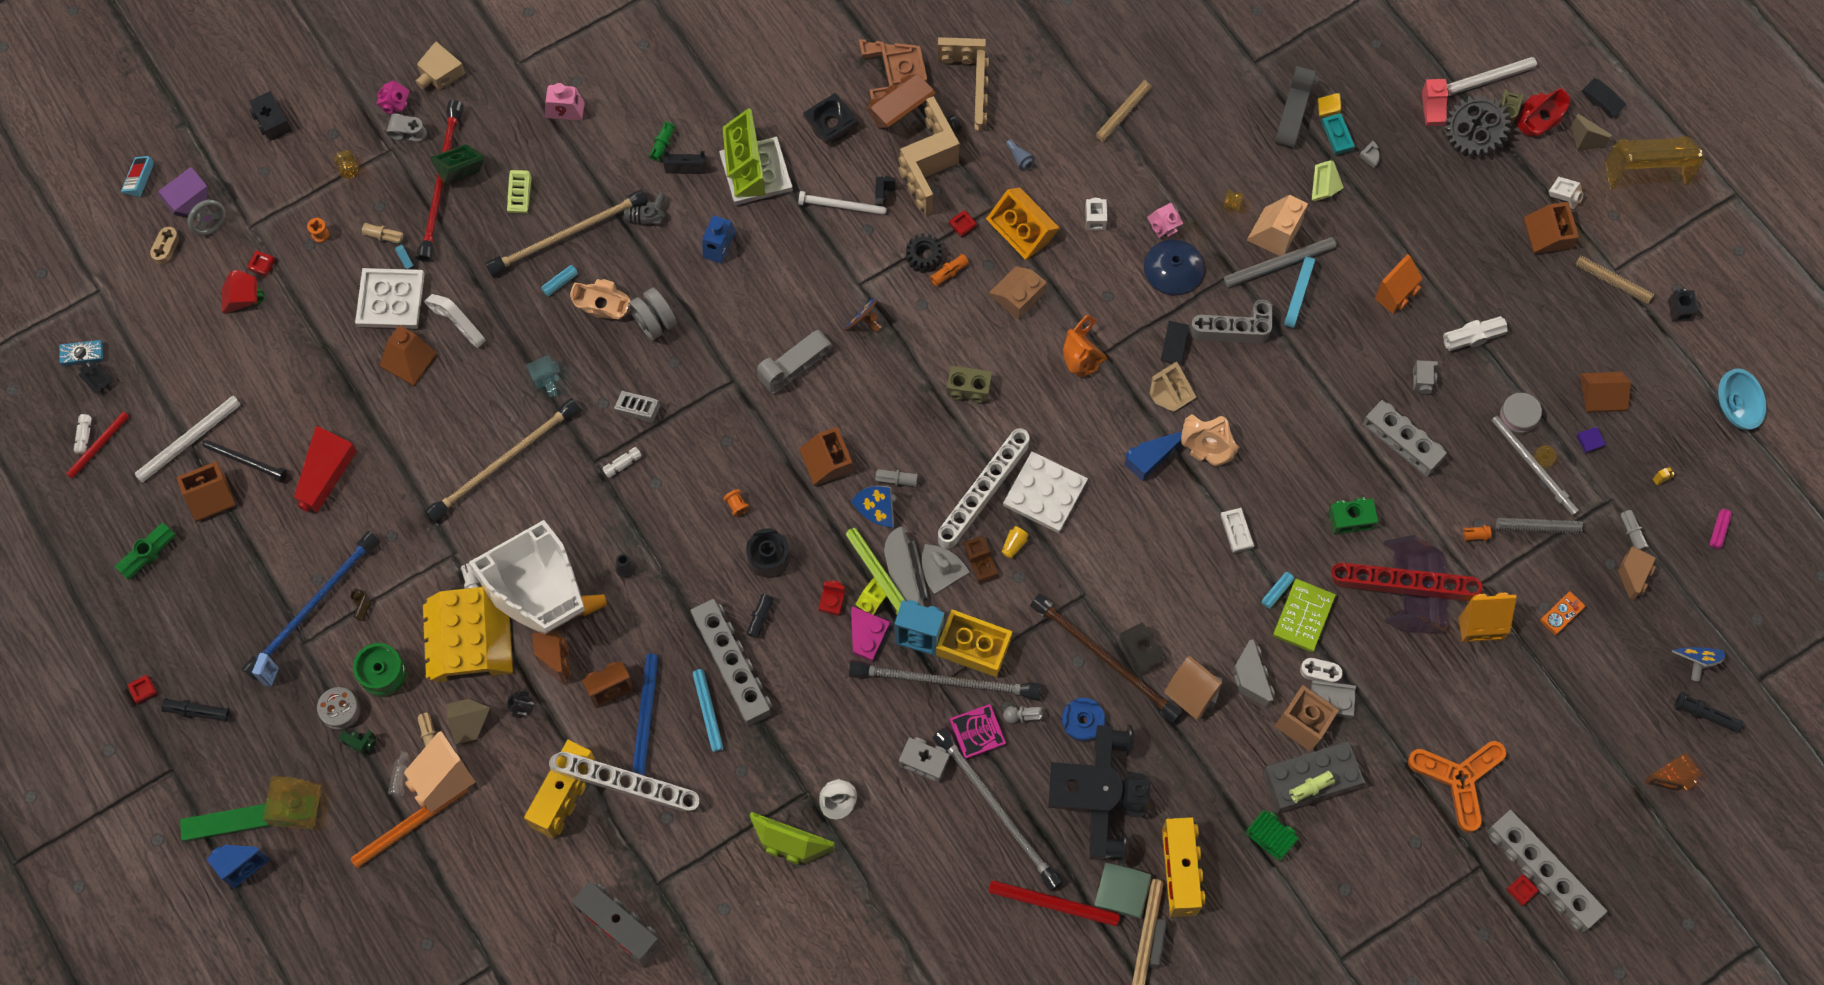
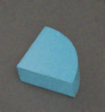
M402 245L396 247L395 250L406 269L412 267L413 264Z

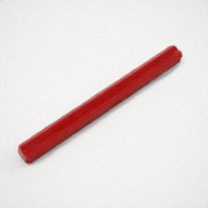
M997 881L990 882L989 893L1113 926H1117L1119 923V913Z

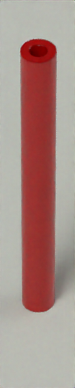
M123 411L68 470L66 475L73 479L130 416Z

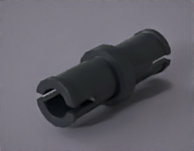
M766 594L760 595L761 597L755 611H752V620L746 631L748 636L757 639L764 622L768 620L767 614L774 600L773 597Z

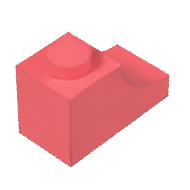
M1426 79L1422 89V100L1426 126H1445L1447 123L1448 91L1446 79Z

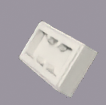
M1242 508L1222 512L1220 516L1232 552L1237 553L1253 549L1254 544Z

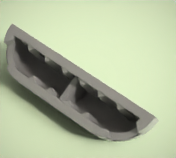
M901 526L890 533L885 543L884 552L890 579L906 602L913 600L920 603V606H923V600L927 598V590L917 547L914 540L910 542L905 534L907 530Z

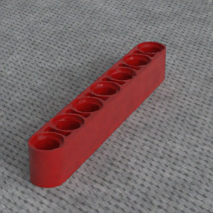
M1337 563L1331 570L1334 584L1344 588L1470 601L1475 595L1483 594L1482 582L1478 578L1351 563ZM1343 571L1347 573V576L1338 578L1336 574ZM1367 574L1369 577L1367 580L1361 581L1358 579V576ZM1387 576L1390 578V581L1381 583L1379 579ZM1408 578L1412 580V583L1408 586L1401 584L1403 579ZM1426 581H1432L1434 583V586L1431 588H1425L1423 586V583ZM1452 583L1456 585V588L1449 591L1445 589V586ZM1469 586H1476L1478 591L1470 593L1467 591V588Z

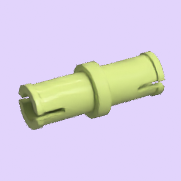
M1326 771L1313 779H1306L1305 783L1290 789L1289 794H1293L1291 798L1297 803L1310 795H1317L1323 788L1334 784L1335 780H1331L1333 775L1330 771Z

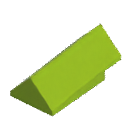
M748 108L722 127L726 173L728 178L733 179L734 197L737 198L766 195L752 110Z

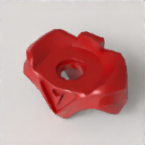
M1559 88L1549 94L1541 92L1538 96L1537 94L1532 95L1521 105L1522 110L1516 117V123L1521 132L1528 136H1540L1542 133L1558 125L1569 108V94L1563 88ZM1540 111L1548 112L1549 119H1541Z

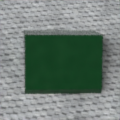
M467 144L430 157L444 185L480 172L484 161V156Z

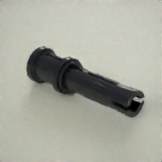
M1683 691L1680 692L1675 701L1674 709L1686 711L1694 718L1701 717L1737 734L1743 726L1742 720L1705 705L1703 700L1693 699Z

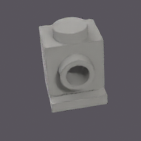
M1416 361L1413 368V391L1420 392L1421 394L1432 393V387L1437 383V373H1434L1438 366L1437 361Z

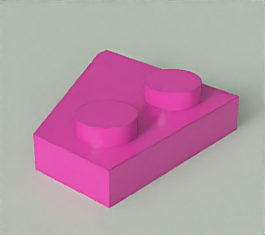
M852 606L853 654L873 662L890 626V622Z

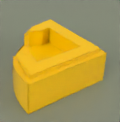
M1670 467L1665 468L1655 475L1653 481L1656 485H1660L1673 478L1675 473Z

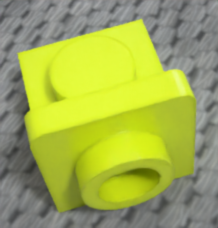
M875 578L862 591L856 602V606L872 615L876 613L878 607L887 597Z

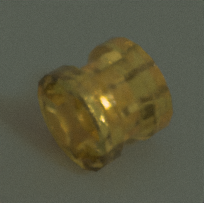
M1227 189L1223 209L1232 208L1234 211L1239 212L1243 192L1234 193L1232 190Z

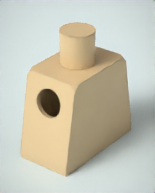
M435 42L418 62L417 66L421 76L415 82L423 90L430 83L438 90H441L463 76L465 71L458 59L438 42Z

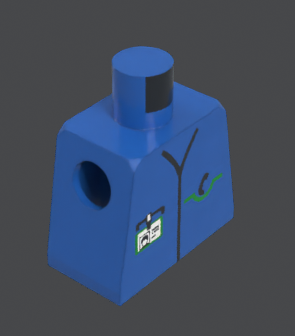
M712 216L702 239L703 258L722 264L736 233L734 225L730 220Z

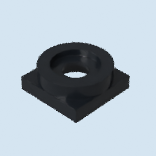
M836 93L803 112V117L811 125L814 134L823 140L825 144L843 139L850 129L858 125L857 118ZM827 117H835L838 123L835 127L830 128L824 124V121Z

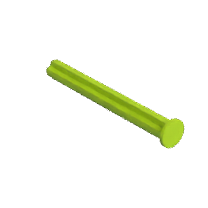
M856 528L849 529L846 533L847 538L896 609V615H898L902 600L905 601V599Z

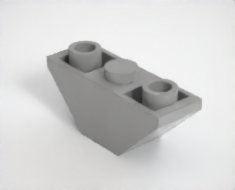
M1254 639L1249 640L1233 669V675L1238 691L1241 694L1268 707L1271 706L1275 693L1273 687L1268 685L1266 666H1262L1260 661L1262 657L1260 647L1255 645Z

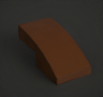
M983 535L963 542L978 583L982 584L999 578V573L991 558L990 550Z

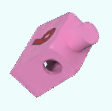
M562 83L549 85L545 101V118L582 121L585 103L577 88L564 86Z

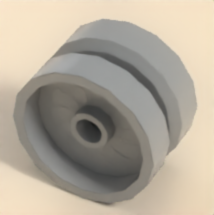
M654 287L643 293L644 301L636 297L628 302V307L634 319L651 340H655L662 335V328L670 330L677 325L676 318L669 305Z

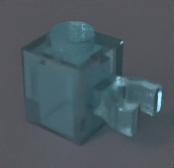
M546 355L526 364L536 389L545 387L550 397L557 395L553 383L560 380L558 376L560 368L556 360L552 361L550 356Z

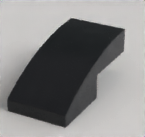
M1596 78L1592 79L1581 90L1593 106L1598 104L1609 118L1615 117L1626 105L1611 88Z
M1173 321L1168 322L1160 361L1178 362L1181 365L1189 325Z

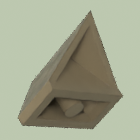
M1577 114L1571 125L1577 151L1605 148L1612 136L1580 114Z
M471 699L447 704V719L456 746L477 741L490 707Z

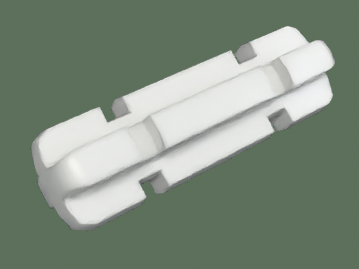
M81 414L78 418L80 425H77L75 437L77 443L74 444V452L76 454H84L87 451L86 444H88L90 433L88 426L91 425L92 419L87 414Z
M634 447L629 450L628 454L625 453L612 461L613 464L604 466L603 471L605 475L610 478L616 474V471L619 472L632 464L633 460L637 461L642 457L640 451Z

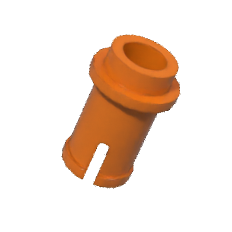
M1484 524L1482 527L1463 528L1464 541L1481 539L1487 541V539H1491L1490 526Z

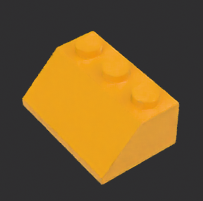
M1021 188L1008 189L986 218L1025 260H1028L1047 245L1060 229Z

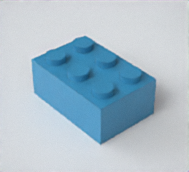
M902 600L894 624L895 644L936 656V647L944 629V612H941L939 608L934 606L927 608L920 606V603L913 600H908L907 602Z

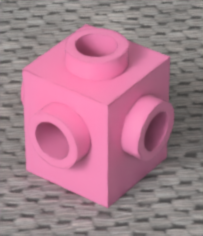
M1172 203L1157 209L1147 217L1153 231L1156 232L1159 238L1164 235L1170 237L1178 232L1177 228L1183 224L1180 215L1176 212Z

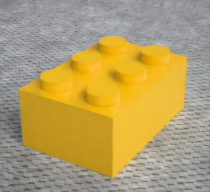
M951 609L936 647V656L997 678L1012 639V631Z

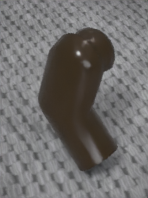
M353 589L350 597L357 605L353 617L363 621L370 606V600L363 590Z

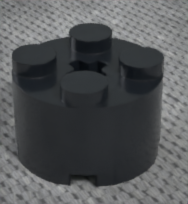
M769 528L758 530L746 544L748 563L756 575L774 577L786 571L790 561L789 545L787 539L778 531Z

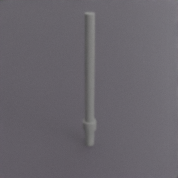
M1498 415L1495 416L1491 421L1553 492L1557 502L1563 504L1572 516L1577 514L1579 510L1569 499L1568 493L1560 489Z

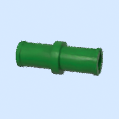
M667 121L663 123L659 135L655 137V144L648 156L651 160L661 161L664 150L669 147V140L676 128L674 124Z

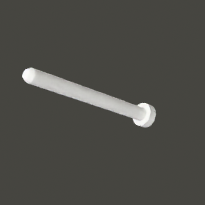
M800 191L798 205L803 206L804 203L882 215L886 214L887 208L883 206L805 195L806 192Z

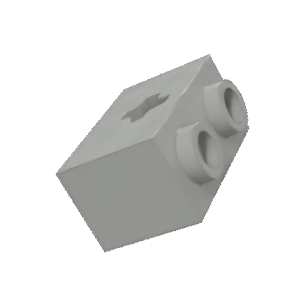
M909 737L900 756L899 767L939 783L949 762L950 754L942 747L935 746L933 748L926 745L927 742L917 737L912 739ZM925 755H928V759L922 762L921 757L924 758Z

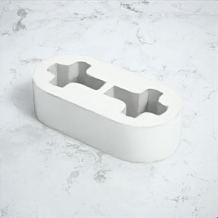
M1308 658L1303 661L1300 673L1308 680L1337 683L1341 679L1342 669L1339 665L1332 662ZM1309 664L1313 665V669H1315L1312 673H1308V669L1305 668ZM1332 669L1336 675L1334 678H1330V674L1325 672H1329Z

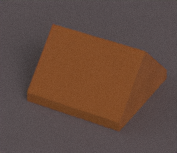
M1623 372L1580 374L1586 413L1628 410L1631 382Z

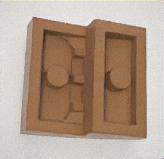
M1188 656L1171 679L1164 693L1197 720L1202 717L1208 703L1217 695L1222 682L1191 656Z

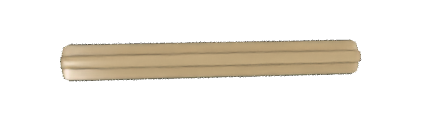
M1158 879L1151 881L1132 985H1145L1164 884L1163 881Z

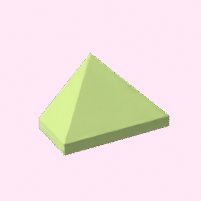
M1330 160L1315 165L1313 201L1331 197L1344 188L1334 161Z

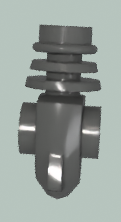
M658 193L655 202H647V206H641V209L638 206L636 211L635 207L632 208V211L631 208L624 209V220L629 221V223L632 219L633 223L637 222V224L641 221V224L660 225L665 217L664 211L661 210L665 195Z

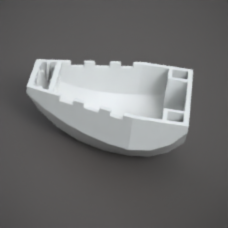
M544 520L469 562L495 607L519 623L545 635L585 611L565 548Z

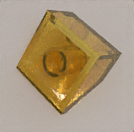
M271 776L263 820L270 826L314 829L322 786L292 777Z

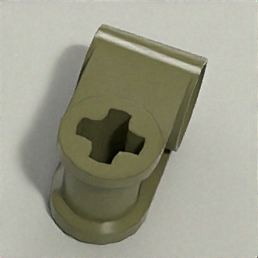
M1504 89L1500 101L1502 102V107H1507L1506 113L1510 114L1511 118L1509 120L1513 126L1524 94L1518 95Z

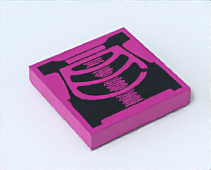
M990 704L949 719L965 760L1006 745Z

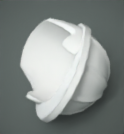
M840 779L827 782L819 797L820 808L823 814L835 820L849 815L855 806L857 792L850 782Z

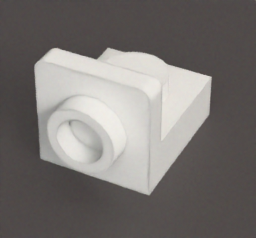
M1558 177L1549 190L1550 197L1568 201L1571 209H1574L1583 199L1580 182Z

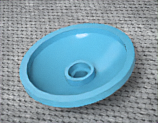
M1733 369L1726 372L1721 378L1718 388V400L1722 412L1733 425L1740 429L1750 430L1758 427L1763 422L1766 414V399L1761 385L1751 373L1744 369Z

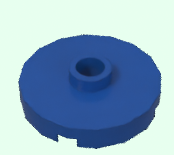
M1089 698L1073 700L1065 707L1062 714V726L1066 734L1077 741L1095 739L1097 725H1105L1103 709L1096 701ZM1085 718L1087 722L1083 724L1079 721V719Z

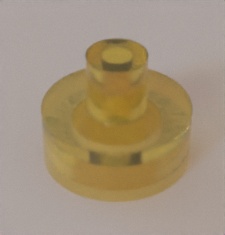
M1544 445L1536 450L1534 458L1542 468H1548L1555 462L1557 454L1552 447Z

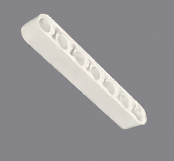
M1016 429L1010 434L938 531V543L942 548L951 549L957 544L1027 451L1029 434L1026 430ZM1023 439L1025 442L1022 444H1018L1015 442V440ZM1006 454H1009V455H1011L1013 458H1012V459H1004L1003 456L1006 455ZM998 470L1001 474L993 475L991 471ZM986 486L989 490L981 491L979 487ZM969 502H974L977 504V506L968 507L966 504ZM962 518L965 522L958 524L954 520ZM945 534H950L953 536V538L950 540H945L942 536Z
M559 752L554 754L549 760L550 769L555 773L686 812L694 810L699 805V796L692 790L575 754ZM558 757H563L566 761L563 769L557 766L556 760ZM580 763L585 764L587 767L585 775L578 772V765ZM600 770H605L608 773L606 781H602L599 778ZM622 776L627 777L629 780L627 788L622 787L620 784ZM644 782L650 787L648 794H644L641 790V785ZM664 789L669 790L671 794L668 801L662 796ZM685 795L691 798V804L689 807L685 806L683 803V798Z

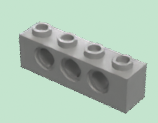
M1383 400L1365 417L1362 424L1426 477L1433 472L1447 454L1439 443L1433 442L1423 430L1417 429L1407 417L1401 416L1391 404L1385 403ZM1385 422H1391L1394 426H1388ZM1401 435H1407L1410 440L1404 439ZM1418 448H1423L1426 453H1421Z

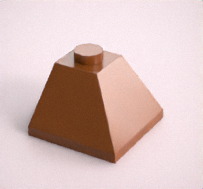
M399 325L386 343L380 368L415 386L437 356V352L416 334Z

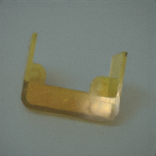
M1687 136L1667 139L1619 140L1612 147L1605 160L1610 189L1616 187L1625 169L1679 166L1682 167L1685 185H1689L1705 161V155L1701 147L1692 138Z

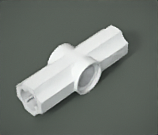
M1501 316L1483 322L1479 320L1469 322L1463 328L1444 333V345L1449 351L1469 345L1471 347L1480 346L1489 339L1507 334V323Z

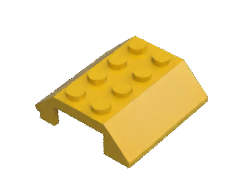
M483 587L440 591L427 598V603L423 604V619L428 620L424 623V640H429L424 643L425 660L430 661L425 664L426 679L437 683L449 681L448 676L487 671L490 672L491 676L513 674L510 616L495 607Z

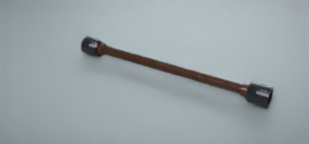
M1039 593L1030 604L1032 609L1042 617L1046 615L1052 618L1078 641L1080 640L1090 651L1095 652V655L1097 654L1101 660L1105 661L1110 667L1112 666L1116 672L1131 682L1139 691H1142L1155 704L1157 703V707L1161 709L1160 714L1174 724L1184 712L1181 707L1171 699L1167 701L1161 698L1141 680L1139 681L1129 670L1124 669V666L1122 667L1118 661L1109 656L1107 652L1105 653L1103 649L1088 639L1075 626L1073 627L1063 616L1056 613V609L1052 607L1054 604L1044 595Z

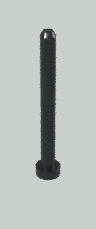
M208 440L202 443L204 448L271 475L279 483L286 479L287 470L284 468H273Z

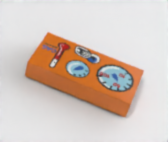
M1569 591L1540 619V622L1556 636L1584 609L1585 605Z

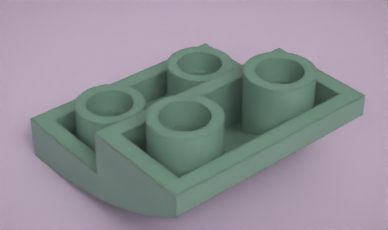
M1105 863L1094 906L1118 912L1120 915L1141 919L1152 875L1131 868Z

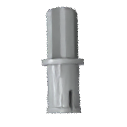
M878 469L875 479L877 482L892 483L895 486L899 484L916 487L918 474L899 472V470L895 472Z
M1631 510L1622 512L1620 517L1627 530L1626 535L1630 536L1634 547L1641 551L1649 548L1641 531L1643 528L1639 527Z

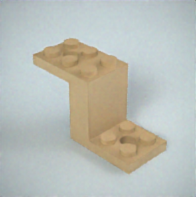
M934 96L926 99V108H924L926 118H924L925 124L928 129H932L934 134L901 148L900 157L898 158L900 164L898 168L899 173L903 179L906 178L908 190L911 195H915L916 205L920 211L923 210L925 216L933 214V193L925 177L959 164L960 143Z

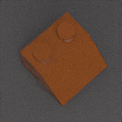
M622 661L618 663L612 662L605 667L606 669L599 672H591L582 680L595 708L635 690Z

